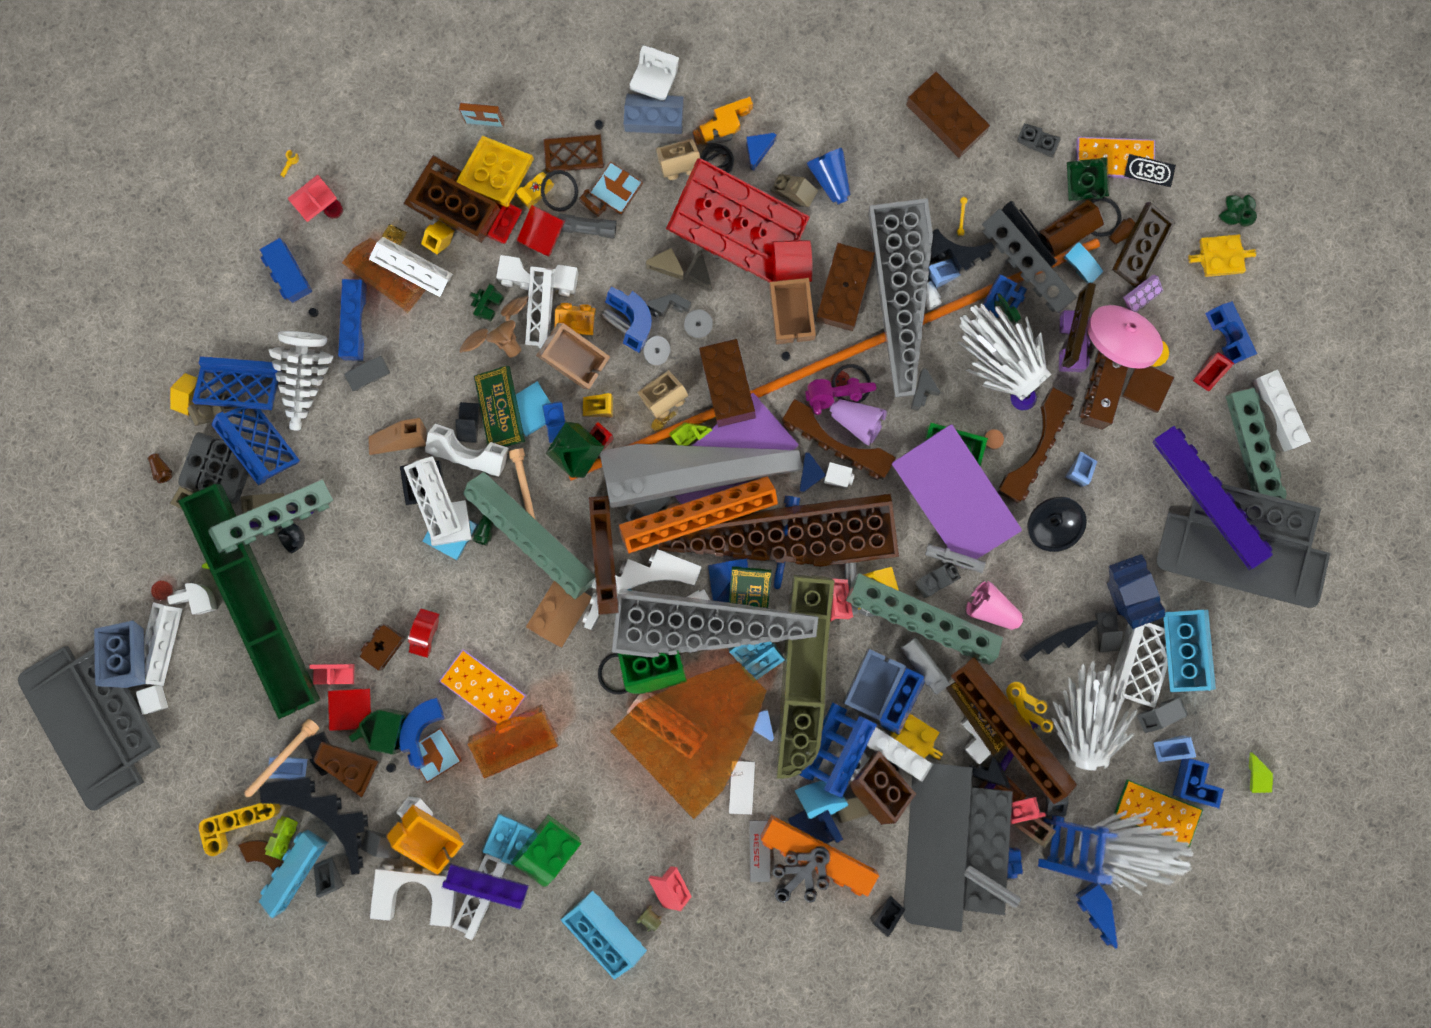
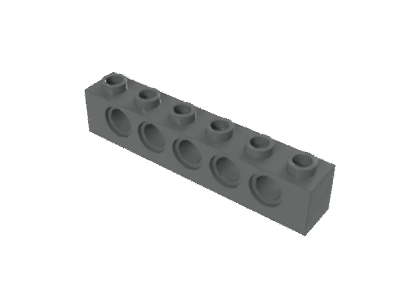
M1000 208L982 223L984 227L983 233L989 239L992 237L997 242L995 244L996 248L1002 254L1004 252L1010 257L1007 259L1014 268L1017 266L1022 271L1021 277L1027 283L1029 281L1032 282L1035 286L1033 291L1040 298L1042 296L1045 297L1048 301L1046 306L1052 312L1056 310L1057 313H1060L1077 299V296ZM1007 228L1008 234L1005 238L998 237L999 229ZM1018 242L1021 246L1020 250L1017 253H1012L1010 246ZM1026 257H1032L1033 265L1029 268L1023 266V260ZM1041 271L1045 272L1046 279L1041 283L1037 282L1035 279L1036 274ZM1052 286H1056L1059 289L1056 297L1048 295V290Z

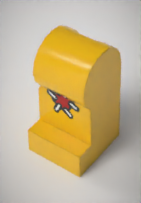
M544 172L539 173L532 181L516 191L518 198L529 210L531 205L534 206L542 198L540 189L542 181L546 176ZM550 179L547 180L545 185V195L554 186Z

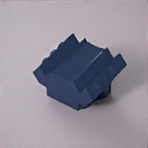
M1142 554L1108 566L1110 580L1107 582V586L1117 613L1127 620L1132 629L1165 617V608L1160 603L1159 592Z

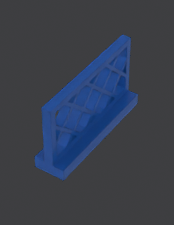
M200 356L199 365L201 367L192 401L194 404L272 410L278 385L275 373L281 372L273 368L272 362ZM205 373H213L216 376L208 383L204 381ZM227 375H233L235 377V379L229 382L228 384H225L222 381V379ZM247 376L255 379L247 386L241 382ZM266 378H273L272 383L266 388L260 383ZM220 381L223 387L214 393L210 387ZM239 382L243 388L233 394L229 388ZM259 384L263 390L253 396L249 390ZM206 389L212 393L206 399L200 398V394ZM226 390L231 394V397L226 400L218 398ZM247 392L251 398L245 402H240L237 398ZM266 393L269 396L268 403H259L257 399Z
M238 407L227 413L221 412L216 414L211 425L258 486L265 483L268 478L299 463V458L261 409H252L256 413L255 417L244 415L245 410L249 408ZM232 416L240 418V424H233L228 418ZM243 419L254 422L253 429L242 426ZM257 423L265 425L267 433L256 430ZM241 431L251 433V440L244 439L240 435ZM255 435L266 437L265 444L255 442ZM269 438L277 440L279 448L268 445ZM253 446L264 449L263 456L255 454L252 450ZM267 450L277 452V459L266 457ZM280 455H288L291 461H281ZM264 463L276 464L275 469L269 472Z

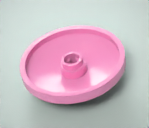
M1106 305L1096 309L1088 320L1087 331L1093 344L1101 353L1118 364L1131 368H1146L1153 365L1162 354L1163 342L1160 334L1146 318L1137 312L1121 306Z

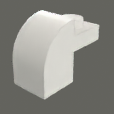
M186 583V589L174 591V595L167 597L170 605H178L189 601L193 615L218 610L214 594L208 587L201 584Z
M965 718L961 724L974 738L963 749L976 763L981 764L991 753L967 718Z

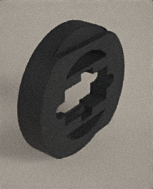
M711 144L702 151L700 158L707 162L720 154L726 155V161L719 165L718 168L721 169L727 165L724 171L727 173L732 171L734 156L727 146ZM718 151V152L714 153L713 155H711L710 157L707 158V156H708L711 152Z

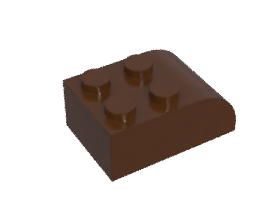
M880 751L872 754L851 782L854 794L881 825L896 824L916 796L913 789Z

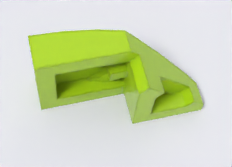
M685 422L671 431L669 435L676 445L688 446L695 439L701 440L712 429L709 426Z
M1250 752V791L1252 793H1272L1273 773L1253 752Z

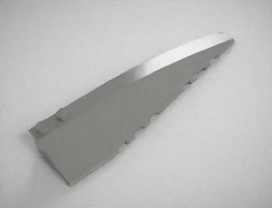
M928 198L869 206L868 210L883 325L895 398L915 395L929 276L928 267L933 240Z

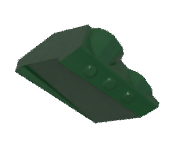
M1107 157L1067 162L1069 201L1090 198L1100 199L1109 196Z

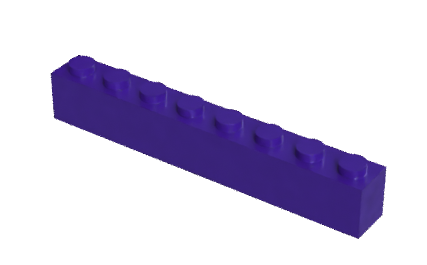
M1175 426L1171 427L1156 437L1152 442L1248 570L1250 571L1273 556L1269 543L1261 540L1258 536L1260 534L1259 530L1253 524L1250 525L1248 523L1246 513L1241 508L1238 509L1233 503L1235 500L1229 492L1225 493L1221 487L1223 484L1217 476H1212L1209 472V465L1206 461L1199 459L1197 456L1198 451L1192 444L1189 445L1186 442V436L1180 428L1176 429Z

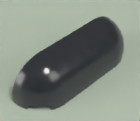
M1009 201L1002 211L1050 266L1056 264L1057 260L1052 256L1054 252L1024 211L1022 209L1018 210L1015 203ZM1002 228V229L1004 230V232L1006 233V235H1007V234H1008L1007 228ZM1018 242L1013 243L1019 251L1021 248ZM1026 257V262L1032 266V257Z

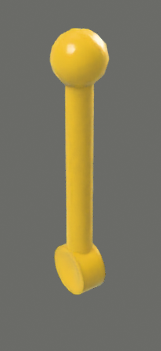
M966 197L960 199L961 215L960 225L957 229L958 236L964 235L965 204L968 201Z

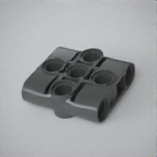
M198 432L193 438L178 483L180 486L195 491L207 488L210 482H213V485L221 484L229 501L236 504L241 497L249 473L228 446L227 451L221 454L222 446H227L224 440ZM201 457V464L196 466V460ZM219 463L220 470L215 473L214 467ZM238 470L237 478L233 479V471Z

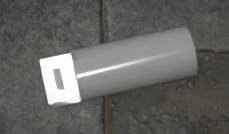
M914 637L900 648L916 671L925 676V683L934 694L937 695L950 685L949 680L941 672L917 637Z

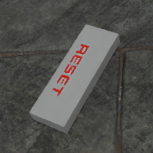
M749 820L750 882H770V849L762 844L763 841H761L760 837L768 820Z

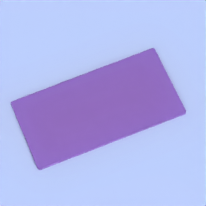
M752 393L751 396L756 413L755 419L718 427L716 424L711 432L692 446L794 450L798 447V443L758 397ZM754 480L675 495V497L681 504Z
M952 424L892 462L893 467L947 547L950 548V551L978 559L1022 531Z

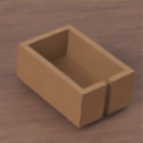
M809 278L770 282L769 290L776 345L793 343L796 338L797 342L815 340L816 333Z
M564 323L556 324L536 355L583 389H590L598 377L597 373L591 372L592 369L594 371H602L610 358L609 355Z

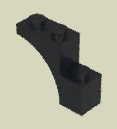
M937 228L932 231L933 240L930 262L935 259L938 262L948 254L959 272L963 269L969 271L976 266L975 262L980 259L982 262L989 259L995 247L992 242L975 247L961 246L948 240Z

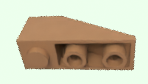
M415 418L399 421L369 436V455L426 446L427 430L422 420Z

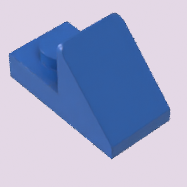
M562 401L542 405L549 443L554 441L565 423Z

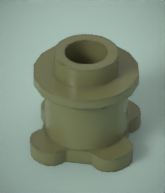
M651 905L647 907L636 921L638 924L641 922L646 926L648 932L651 929L655 931L662 923L660 921L662 916L656 915L651 910Z

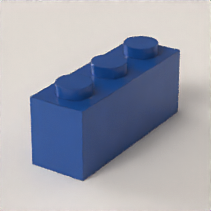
M281 238L260 249L263 255L260 258L266 267H270L272 271L270 276L275 283H279L281 287L279 292L285 300L288 299L294 303L313 292L289 248Z
M906 668L880 719L881 727L897 735L900 734L925 684V676Z

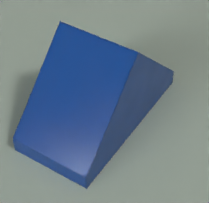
M775 133L746 137L751 170L754 171L776 142L777 135Z

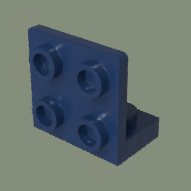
M805 810L788 818L790 825L826 844L833 840L836 843L844 840L828 810L811 819Z

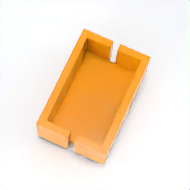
M412 805L401 818L402 823L398 822L387 834L393 849L437 875L449 862L443 847H445L448 855L453 858L464 845L457 831L415 805Z

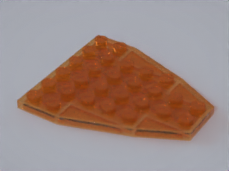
M736 662L696 675L638 703L610 732L679 805L695 819L724 790L752 735L767 690L740 662Z

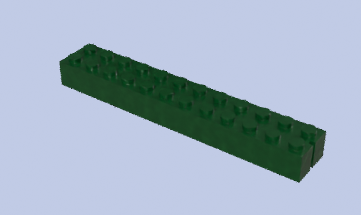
M214 484L178 500L278 720L320 701L321 699L250 544L245 545L243 542L237 545L238 549L230 553H226V551L219 553L208 532L211 527L237 517L221 484ZM230 530L233 538H240L238 530Z

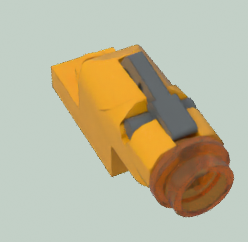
M751 97L714 109L715 120L711 119L692 130L696 144L711 145L732 140L733 134L740 130L737 115L745 116L753 109Z

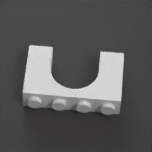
M382 864V867H378L375 870L370 919L390 921L394 917L396 896L401 885L407 882H418L427 887L432 896L430 925L450 927L454 922L457 892L442 888L443 881L446 880L449 870H442V873L437 875L427 868H422V871L414 870L413 866H402V869L394 868L393 864Z

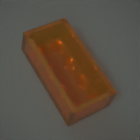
M541 704L470 735L468 746L485 779L558 747V737Z

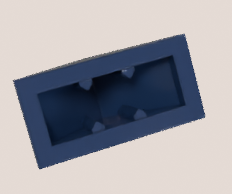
M805 453L799 490V493L802 494L826 477V474L810 453Z

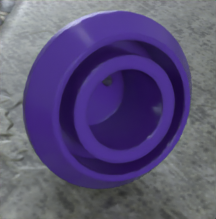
M1033 390L1022 401L1016 395L1011 394L1010 400L1015 408L1025 411L1031 409L1036 404L1037 394Z

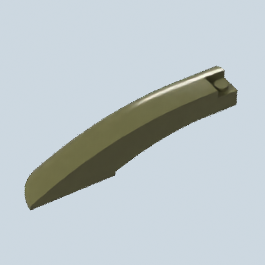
M793 575L788 612L813 615L819 618L816 637L785 640V661H783L779 716L777 779L790 778L800 774L801 771L814 762L820 749L825 709L828 638L834 580L828 577Z

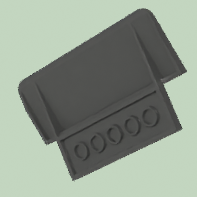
M1223 484L1221 487L1225 493L1229 492L1233 496L1235 506L1238 509L1241 508L1246 513L1248 523L1250 525L1253 524L1259 530L1260 534L1258 536L1263 542L1267 541L1272 548L1271 553L1273 556L1250 571L1194 498L1189 517L1168 512L1156 559L1160 569L1306 608H1313L1319 604L1330 558L1329 552L1311 548L1321 508Z
M65 646L35 663L19 675L18 684L89 810H98L144 783L134 764L161 746L128 688L95 685V648L75 659L69 646Z
M932 763L933 766L923 781L912 775V789L916 796L910 803L903 907L905 911L903 916L911 924L962 932L964 911L1005 915L1006 902L967 878L964 872L968 866H972L1007 889L1013 791L972 787L973 767Z

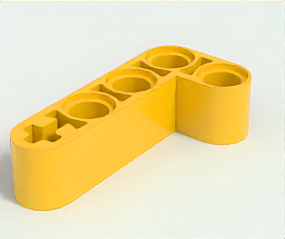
M257 803L202 820L199 824V833L205 853L209 856H216L225 852L228 847L225 832L276 817L281 810L280 804ZM272 808L271 812L261 814V810ZM248 810L253 813L252 820H249L246 816ZM228 816H231L234 820L232 826L227 822ZM209 821L214 824L213 831L208 828ZM214 841L219 844L218 851L213 848Z

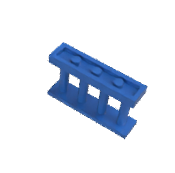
M832 703L823 721L821 745L814 762L798 775L813 781L814 777H817L827 783L824 790L842 798L877 724L861 716L855 721L845 715L847 709ZM841 722L853 728L848 739L836 733ZM832 740L844 746L840 757L828 752ZM823 759L835 764L831 775L819 770Z
M1052 815V819L1043 818L1044 823L1053 825L1056 833L1051 840L1050 856H1047V859L1039 858L1038 867L1097 884H1112L1113 876L1104 874L1102 868L1106 837L1117 838L1116 833L1109 832L1107 827L1096 826V828L1067 822L1064 821L1065 817ZM1061 827L1068 828L1065 856L1061 862L1058 857ZM1076 831L1082 832L1079 864L1074 865L1072 860ZM1092 834L1097 836L1094 868L1090 870L1087 862L1090 836Z

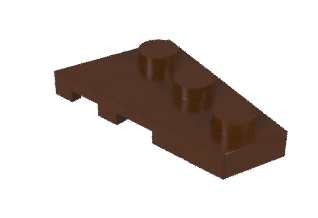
M321 742L313 759L317 765L336 777L361 798L378 763V760L325 742Z

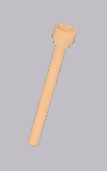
M524 448L508 451L510 459H512L516 466L525 511L535 519L523 466Z
M307 719L302 724L301 732L245 791L246 797H251L306 737L315 735L319 727L314 721Z

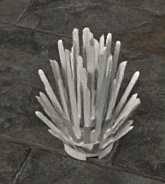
M980 304L981 308L974 305L970 309L977 316L976 321H971L966 315H963V317H960L962 325H959L966 332L964 333L966 336H962V338L971 346L967 347L962 342L958 343L983 362L978 361L972 364L985 372H975L970 369L966 371L989 380L985 381L981 386L1016 395L1022 401L1052 375L1046 369L1042 334L1040 333L1034 340L1028 317H1026L1028 339L1022 325L1017 323L1016 328L1020 334L1019 336L999 306L995 308L1001 318L998 321L993 313L989 312L983 304Z
M1091 662L1087 674L1086 689L1085 665H1082V670L1078 671L1077 699L1075 684L1069 678L1071 708L1067 691H1063L1068 716H1065L1063 707L1060 704L1057 706V703L1053 702L1066 737L1056 719L1052 718V721L1058 730V736L1069 751L1068 759L1069 761L1073 760L1076 762V767L1086 770H1096L1099 766L1108 767L1110 758L1134 736V734L1127 736V733L1124 734V732L1130 726L1129 723L1138 710L1133 711L1128 720L1126 718L1129 712H1125L1112 734L1118 713L1124 701L1125 690H1123L1125 680L1121 681L1116 700L1112 702L1117 676H1114L1112 679L1108 697L1111 670L1109 664L1106 666V671H1099L1097 673L1096 680V672H1094L1095 662Z
M1124 811L1118 815L1114 814L1093 826L1083 825L1096 828V826L1107 827L1109 832L1117 834V838L1106 837L1102 869L1104 874L1113 876L1112 881L1120 887L1125 885L1141 896V892L1135 889L1132 883L1115 873L1146 887L1147 884L1127 873L1171 885L1170 883H1174V881L1159 876V873L1175 876V874L1185 875L1184 872L1192 870L1190 863L1182 862L1178 858L1179 855L1193 856V852H1190L1192 849L1186 848L1190 844L1187 842H1176L1177 836H1159L1166 831H1174L1175 828L1151 829L1152 826L1149 825L1117 830L1142 824L1144 820H1141L1140 817L1148 815V812L1110 823L1126 815L1127 811ZM1082 832L1080 834L1079 850L1081 849ZM1092 834L1090 836L1087 862L1091 869L1094 868L1097 836ZM1110 884L1115 890L1118 891V887L1115 884Z

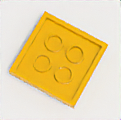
M482 136L456 182L500 205L508 207L534 158L528 153Z

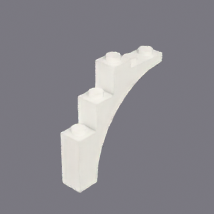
M658 549L656 553L652 552L648 563L651 564V567L628 559L627 563L623 562L619 573L622 574L621 577L616 576L617 597L620 589L628 590L655 581H678L695 586L702 567ZM594 580V582H593V584H592V586H591L592 588H595V589H596V580ZM597 593L593 594L590 601L592 608L590 612L586 611L582 621L585 623L584 627L590 630L594 629L600 617L598 615Z

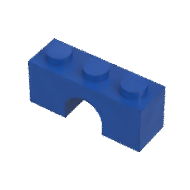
M1233 301L1222 304L1205 313L1213 331L1220 330L1226 338V346L1222 348L1226 358L1236 364L1257 354Z

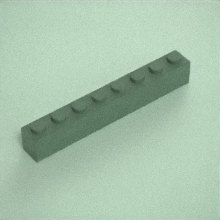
M485 472L467 483L463 493L467 500L472 502L482 514L487 516L497 528L503 531L552 580L556 581L567 594L577 599L592 586L595 575Z

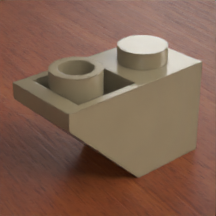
M779 174L771 188L772 192L796 205L810 207L818 192L806 178Z

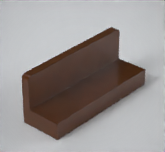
M1086 200L1039 232L1044 240L1050 244L1054 252L1053 254L1057 256L1102 227L1104 221L1098 206Z

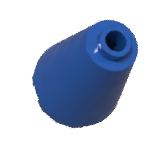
M842 148L807 162L808 168L832 203L837 202L839 205L848 201L847 197L850 196V188Z

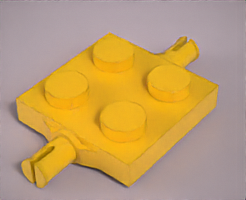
M1240 234L1207 237L1199 240L1200 254L1189 255L1188 260L1189 263L1201 262L1205 277L1243 274L1246 271L1244 259L1256 257V250H1244Z
M909 714L899 735L890 731V737L923 758L930 754L939 761L941 759L940 756L943 755V753L933 748L940 732L912 714Z

